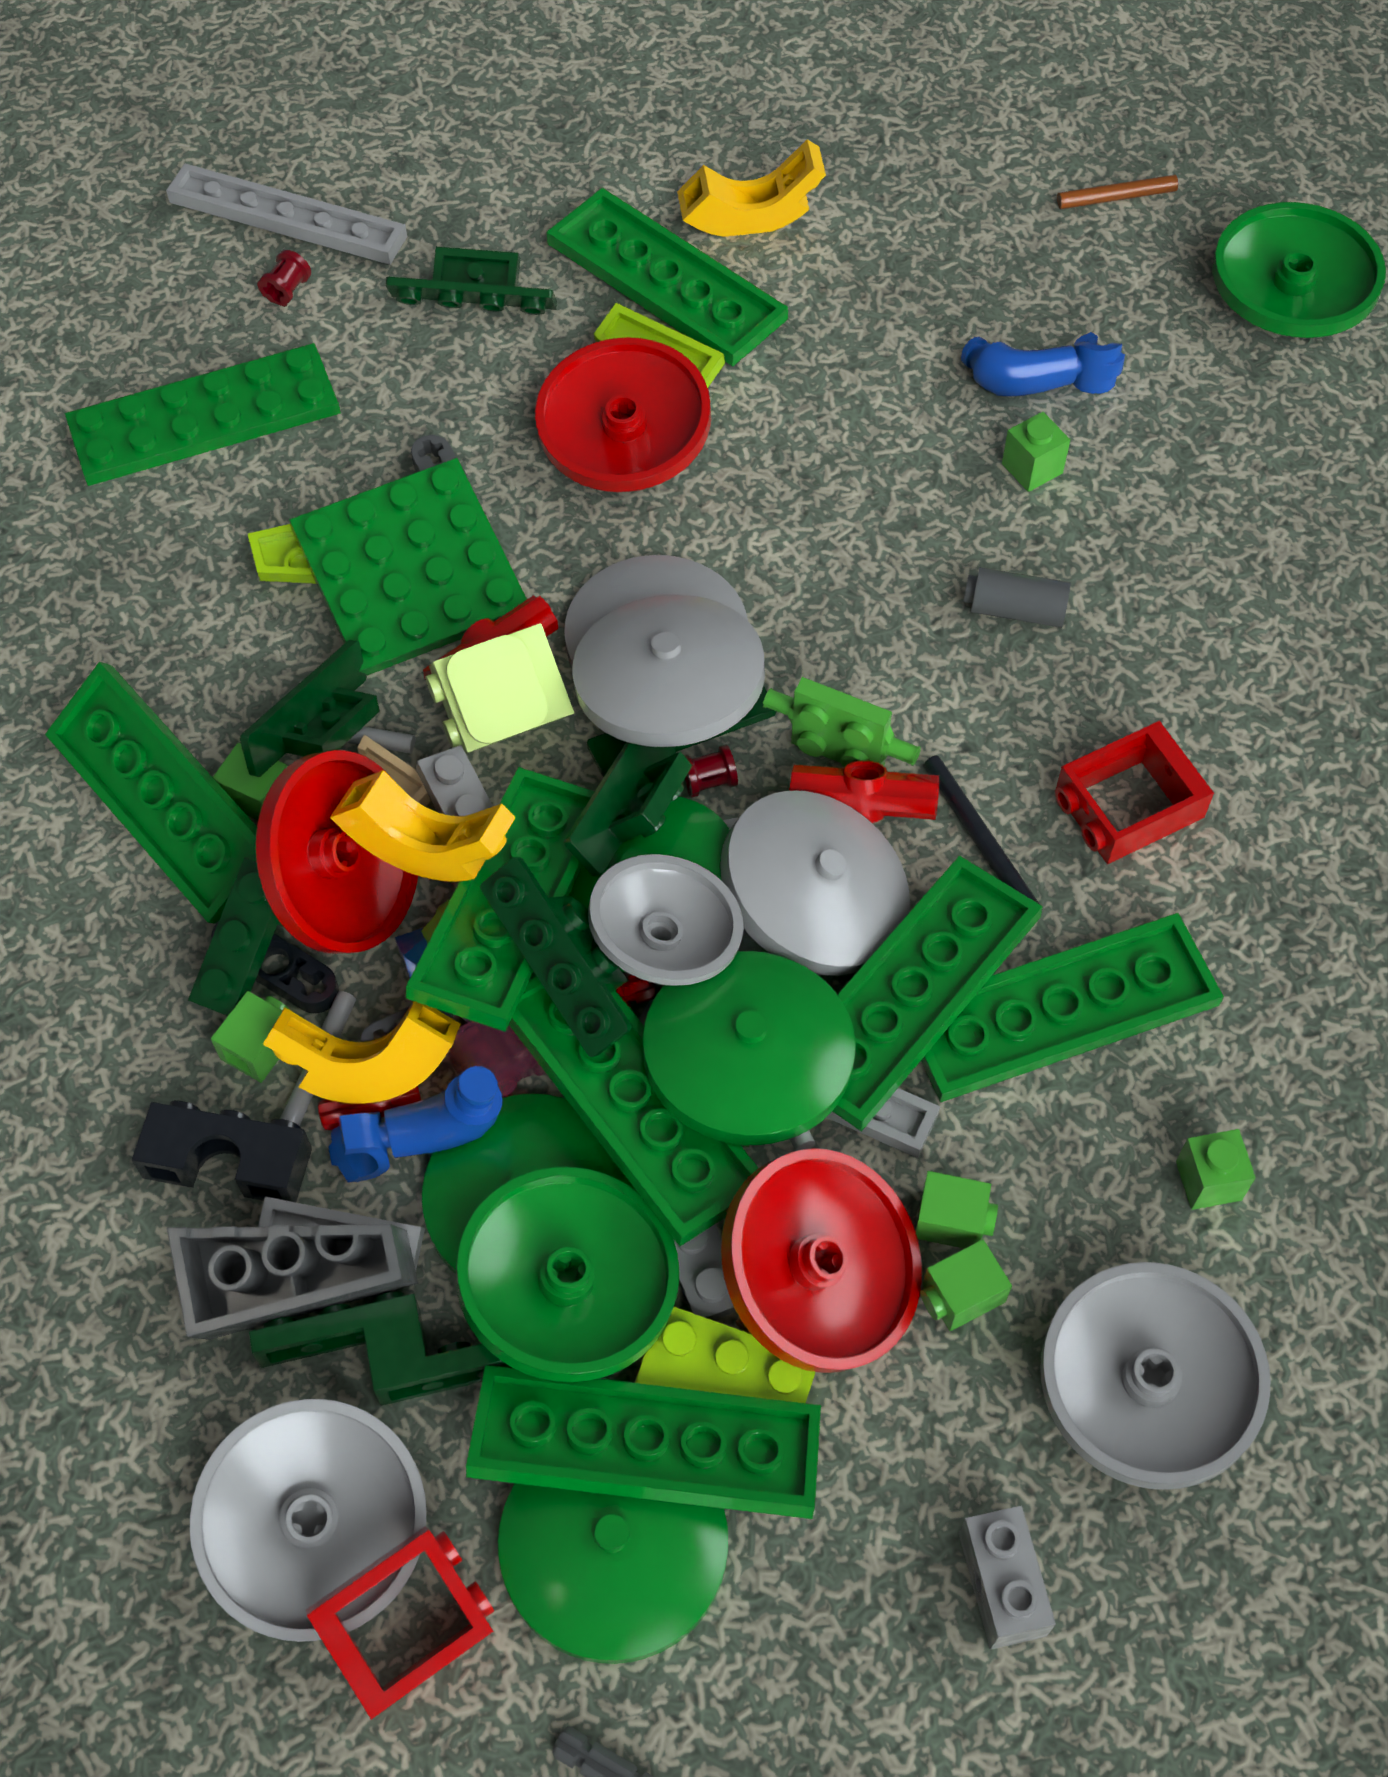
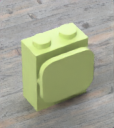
M541 623L509 635L488 640L460 650L453 655L433 661L429 666L432 674L425 676L434 702L442 701L449 719L442 723L451 747L454 748L462 745L466 754L574 714Z

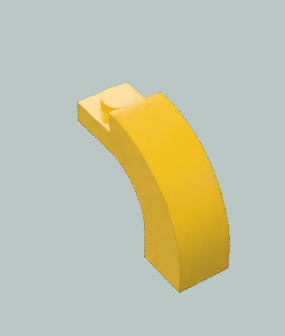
M807 139L776 170L754 180L739 181L729 179L703 165L677 191L683 221L703 232L722 237L772 232L785 227L810 210L806 194L816 188L826 176L819 146Z
M384 770L354 781L330 816L349 837L386 863L420 877L447 882L475 879L484 862L497 855L505 846L507 841L505 834L516 818L503 804L466 816H450L438 813L415 801Z
M413 1001L399 1024L387 1035L372 1041L352 1042L329 1034L285 1007L263 1042V1045L272 1049L281 1061L290 1065H299L307 1070L299 1088L310 1094L336 1102L365 1104L400 1096L425 1081L439 1066L452 1047L461 1024L435 1008Z

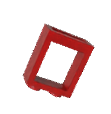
M1160 720L1063 765L1055 789V797L1062 811L1074 817L1081 827L1082 836L1087 846L1094 852L1098 851L1107 865L1205 818L1214 795L1213 790ZM1142 762L1173 805L1117 832L1086 788Z
M426 1526L306 1609V1616L371 1720L494 1632L486 1620V1617L493 1613L494 1609L476 1581L465 1587L453 1568L463 1560L444 1531L434 1537ZM425 1552L470 1624L382 1687L337 1612L416 1556Z

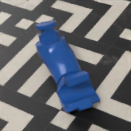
M1090 332L1078 338L1074 343V347L1067 345L1043 350H1019L1003 342L990 344L981 337H974L964 346L961 361L965 366L972 368L973 378L977 384L998 396L1031 395L1072 383L1082 392L1101 394L1110 391L1115 386L1116 378L1123 370L1125 354L1121 353L1122 343L1097 345L1098 336Z
M482 1066L467 1068L461 1075L455 1077L441 1093L418 1102L384 1110L385 1122L381 1121L380 1111L339 1116V1126L332 1129V1143L328 1146L331 1164L338 1166L348 1183L360 1182L380 1176L389 1169L390 1163L387 1148L392 1149L394 1158L444 1151L481 1138L494 1125L502 1108V1093L498 1087L495 1075L489 1069Z

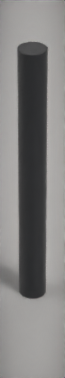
M935 755L926 760L923 764L924 769L929 775H939V791L999 880L1039 904L942 759Z

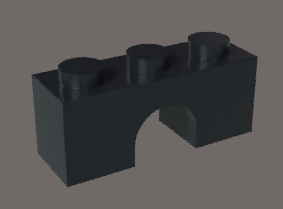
M174 1100L169 1105L151 1102L132 1157V1162L143 1179L194 1188L198 1172L208 1159L219 1154H233L240 1157L235 1181L245 1198L264 1201L265 1197L296 1202L312 1147L305 1130L292 1121L272 1119L270 1123L251 1120L246 1114L235 1110L226 1109L220 1111V1114L201 1111L191 1103Z

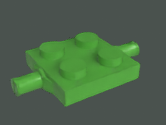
M802 677L794 691V698L772 688L768 690L764 698L763 707L788 716L792 723L791 743L797 745L807 755L813 757L822 755L841 763L843 767L855 761H873L884 766L887 756L914 766L919 757L920 746H915L895 738L890 726L891 711Z

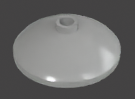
M640 855L615 864L595 884L588 906L589 926L596 943L603 953L613 963L631 975L663 985L695 984L719 974L734 959L743 936L742 912L730 889L716 875L702 866L689 860L669 855Z

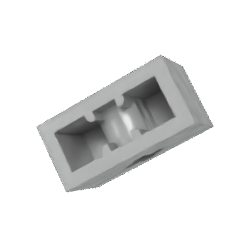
M1022 1505L965 1518L958 1534L990 1650L1047 1637L1056 1623Z

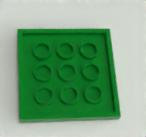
M458 458L289 519L291 530L344 644L348 640L359 641L364 662L359 672L365 673L367 676L461 640L467 629L475 622L485 618L496 621L527 600Z

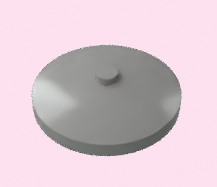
M646 555L629 558L612 564L595 574L580 588L573 598L567 611L564 628L568 660L572 667L577 646L586 632L598 620L611 611L636 600L659 595L698 596L724 604L737 611L748 621L745 607L735 589L721 575L698 562L669 555Z
M691 595L647 597L611 611L586 632L577 646L573 658L572 675L575 693L580 707L590 721L617 739L650 747H675L693 744L728 730L753 708L762 692L765 680L764 650L762 642L753 626L737 611L724 604Z
M783 791L765 796L754 802L744 811L732 826L724 841L720 862L721 879L739 904L744 929L770 954L793 960L816 974L839 976L858 972L909 913L910 894L906 874L889 841L862 814L831 797L808 791Z
M1138 1262L1111 1267L1093 1275L1077 1286L1066 1297L1052 1319L1044 1339L1040 1365L1041 1384L1048 1410L1055 1425L1069 1445L1085 1461L1099 1471L1121 1482L1137 1487L1161 1490L1180 1489L1201 1484L1218 1476L1232 1466L1250 1447L1264 1422L1270 1399L1271 1379L1266 1351L1254 1324L1238 1303L1223 1289L1199 1274L1184 1268L1155 1262Z
M302 1399L278 1404L255 1414L236 1427L219 1444L206 1463L196 1485L190 1512V1540L194 1561L200 1577L215 1601L230 1616L251 1630L268 1637L297 1642L321 1640L306 1616L307 1608L426 1526V1500L421 1476L416 1463L400 1438L387 1425L368 1412L350 1404L325 1399ZM420 1554L337 1612L348 1632L373 1619L396 1598L411 1576Z

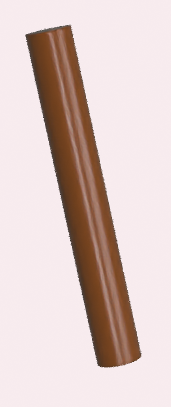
M1176 175L1059 192L1057 193V203L1060 209L1175 192L1178 190V178Z

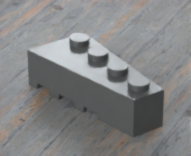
M392 1224L227 1226L213 1228L167 1227L186 1335L190 1338L211 1340L263 1326L267 1321L275 1318L296 1317L319 1311L331 1305L345 1304L418 1284L407 1230Z

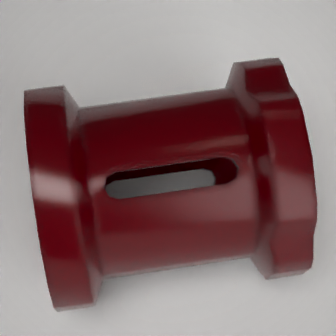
M282 250L276 257V265L269 273L263 274L257 282L258 289L270 302L286 307L292 300L293 292L300 283L307 282L310 278L311 268L307 261L296 252Z
M727 744L719 746L718 752L695 758L684 755L693 765L684 779L691 798L698 797L700 791L724 784H727L730 788L738 785L735 761Z

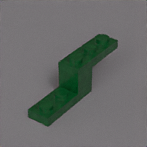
M244 857L188 998V1001L226 1016L231 1013L247 991L251 992L277 924L283 926L273 913L266 899L256 861Z
M402 1292L384 1293L376 1296L370 1304L353 1308L346 1304L331 1305L321 1309L318 1312V1316L296 1320L293 1317L275 1318L267 1321L262 1329L249 1331L252 1354L261 1368L366 1344L373 1388L381 1406L480 1383L483 1379L485 1365L512 1368L493 1355L483 1344L471 1346L469 1342H454L441 1347L438 1350V1354L429 1356L421 1311L415 1294L405 1295Z

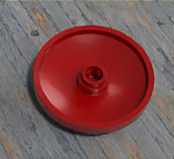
M613 338L592 343L573 352L550 372L537 397L535 419L541 446L550 462L562 474L583 486L596 490L631 492L659 485L673 478L692 463L702 450L710 431L711 403L709 391L702 374L679 351L663 343L643 338Z
M346 750L313 753L294 761L286 767L271 785L265 797L256 832V860L259 878L273 913L284 928L298 941L314 950L331 954L366 951L388 939L405 918L411 906L418 881L417 875L394 867L364 849L330 818L354 781L384 770L371 759Z
M814 1148L794 1151L769 1161L753 1172L741 1185L728 1208L721 1241L722 1269L728 1294L736 1312L748 1331L770 1353L792 1366L807 1371L819 1373L841 1372L867 1365L889 1352L905 1334L916 1312L921 1291L922 1262L919 1243L912 1221L902 1201L889 1184L869 1166L852 1156L833 1150Z

